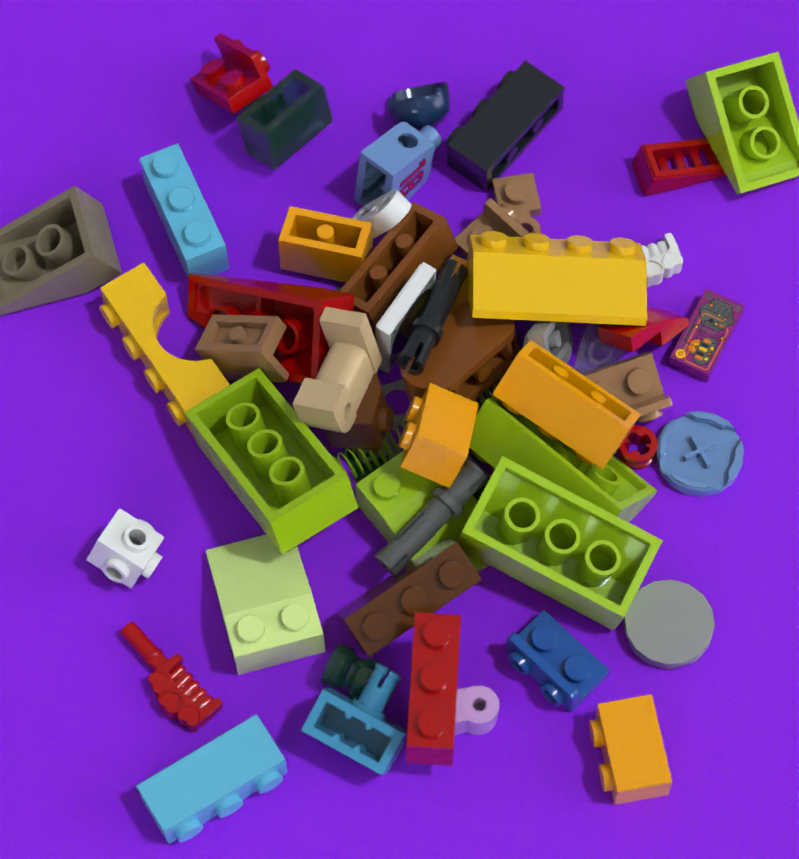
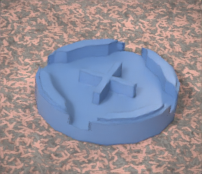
M693 411L685 413V416L679 417L676 420L674 418L666 424L658 438L656 462L660 474L671 487L686 495L706 497L721 493L734 483L743 465L744 446L742 440L735 433V428L728 420L714 413Z

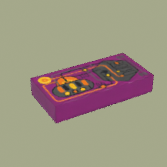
M706 289L689 320V326L684 329L672 351L668 364L708 381L744 312L745 306Z

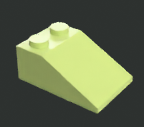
M266 534L206 550L238 675L325 652L322 627L297 546L282 555Z

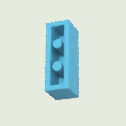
M177 143L139 158L144 184L187 278L191 273L215 275L230 269L226 244L179 144Z
M256 714L138 784L136 787L141 800L167 843L170 844L177 839L179 842H184L193 838L203 829L202 824L216 815H219L220 818L231 815L243 805V799L256 791L263 794L274 789L283 781L282 776L288 773L284 756Z

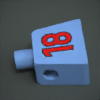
M400 122L362 150L360 153L354 201L363 207L393 189H397L409 200L426 183L430 176L434 150L442 143L441 136L432 126L425 125L418 131L407 122Z

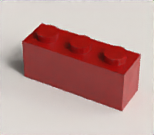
M415 612L406 763L453 765L461 615Z

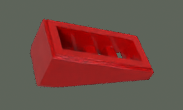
M707 138L641 145L632 161V166L643 195L659 194L727 176ZM700 153H704L707 166H703L699 157ZM684 157H687L691 167L687 168ZM668 161H671L672 163V170H670L668 166Z

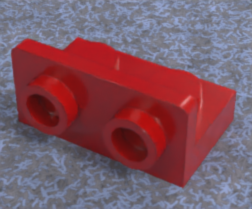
M220 33L214 37V40L222 57L204 64L201 71L191 77L190 80L197 93L234 114L273 88V84L267 74L270 71V66L259 50L253 51L240 40H233Z

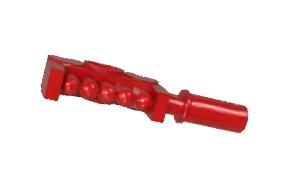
M134 621L128 623L121 630L120 634L145 660V664L150 665L154 670L148 676L149 687L154 691V697L158 699L161 711L166 713L167 718L171 720L178 719L181 726L187 727L190 732H196L223 708V702L218 697L214 699L211 695H207V690L203 687L200 688L199 681L193 680V675L186 672L183 658L179 654L167 659L162 649H158Z

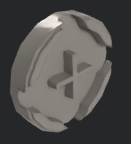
M673 579L654 581L640 588L624 618V630L634 654L647 664L662 669H676L678 666L690 665L699 660L709 648L715 627L713 610L705 596L690 584Z

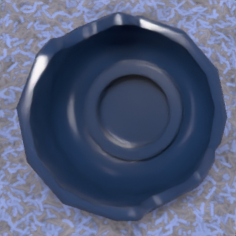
M437 82L393 93L392 99L391 97L387 99L388 111L392 121L396 124L407 122L418 131L425 125L434 127L444 121L450 111L451 104L448 83Z

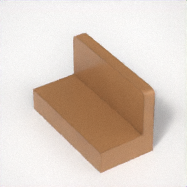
M212 315L195 348L204 360L212 359L226 380H239L258 368L261 369L270 382L285 383L290 375L273 356L287 328L278 316Z

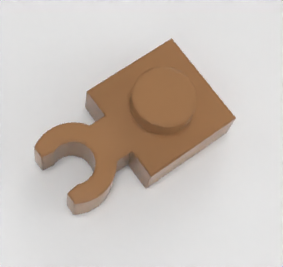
M527 173L492 179L495 202L499 206L505 204L511 208L517 215L519 224L530 232L533 231L541 234L540 224L536 219L532 218L541 216V204L534 174Z

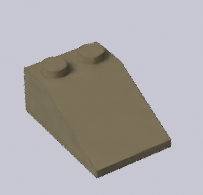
M75 185L0 228V316L88 293L122 274L103 204Z

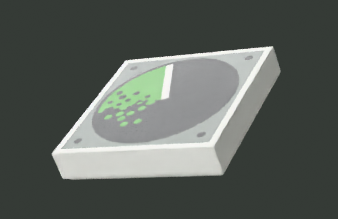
M424 262L418 266L376 325L375 340L382 357L379 369L386 373L390 372L402 353L409 338L408 329L414 319L419 317L435 284L436 269Z

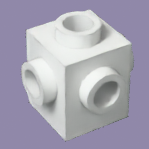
M119 508L86 560L100 568L112 581L123 583L132 589L140 575L149 579L163 556L156 551L165 537L156 532L148 522L136 519Z

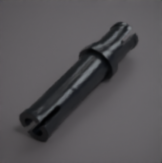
M449 259L443 262L439 275L419 317L414 319L408 329L409 338L397 359V363L400 368L405 370L408 362L415 356L408 371L411 374L418 375L424 371L432 349L442 339L444 334L442 327L469 273L466 266L461 264L457 273L451 277L458 261Z

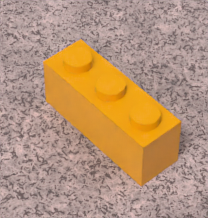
M532 340L516 355L492 394L501 400L502 405L514 414L525 416L538 425V429L545 436L554 440H560L573 449L580 460L590 465H596L602 470L616 453L641 415Z

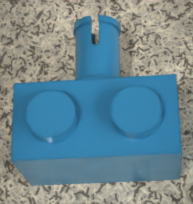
M376 663L358 699L353 698L352 700L332 688L323 689L301 731L383 776L390 771L407 739V730L386 719V714L383 713L402 676L395 671H390L381 686V682L389 668Z

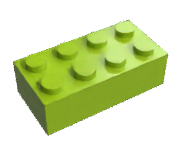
M260 368L184 412L197 445L282 555L359 508L348 475L307 425L299 422L296 412Z

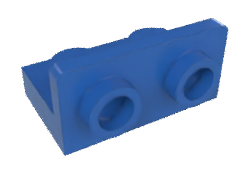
M545 610L519 634L513 632L507 638L506 652L509 654L507 659L513 668L524 676L529 673L541 684L540 691L547 700L557 707L562 704L571 713L609 676L610 670Z

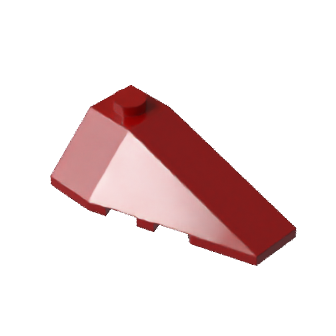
M199 273L188 275L187 316L205 328L212 315L278 316L287 328L273 356L290 374L287 380L301 384L304 378H316L329 350L319 322L325 307L353 311L354 294L320 287Z

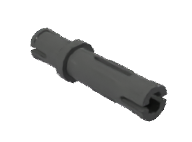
M468 460L458 472L451 487L444 486L440 488L438 486L431 493L433 498L374 557L390 574L396 576L404 565L435 536L437 531L452 516L457 518L463 512L462 506L489 481L487 476L484 475V472L476 464Z

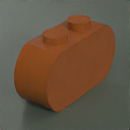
M469 301L461 304L447 316L442 327L444 333L442 339L432 349L424 371L418 375L408 372L415 356L408 362L405 370L400 368L408 401L411 403L414 396L422 398L429 383L475 401L504 376L516 355L520 352L514 320L472 318Z

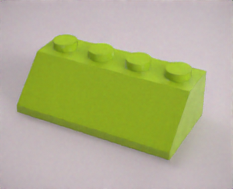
M495 396L486 399L476 415L469 448H471L472 454L479 461L490 464L494 468L498 465L501 457L504 456L627 522H630L657 492L653 486L614 455L603 470L596 465L583 462L576 456L573 449L560 440H554L545 436L538 429V425L523 415H517L507 410L502 405L501 400Z
M504 456L501 457L457 540L462 550L469 555L613 631L624 619L663 541Z

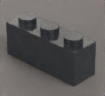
M526 60L515 72L513 70L508 71L501 79L498 90L490 99H482L474 109L469 122L464 127H456L450 134L446 142L447 165L487 192L492 187V179L500 178L563 109L564 86Z

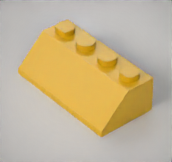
M486 231L481 235H470L467 259L469 273L465 283L472 318L646 326L647 267L646 258L640 243L620 237L613 238L610 242L593 241L589 237L580 235L570 236L567 239H550L548 236L539 233L526 234L524 237H509L497 231Z

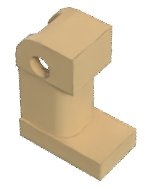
M325 307L319 322L329 346L328 353L316 378H304L292 405L299 422L305 423L310 427L347 433L357 417L356 412L374 373L378 371L382 357L365 313Z

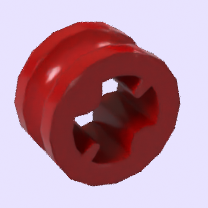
M634 425L617 450L618 458L630 469L641 470L647 468L656 457L658 440L649 428ZM634 440L637 445L645 443L644 454L641 455L637 450L629 452L630 441Z

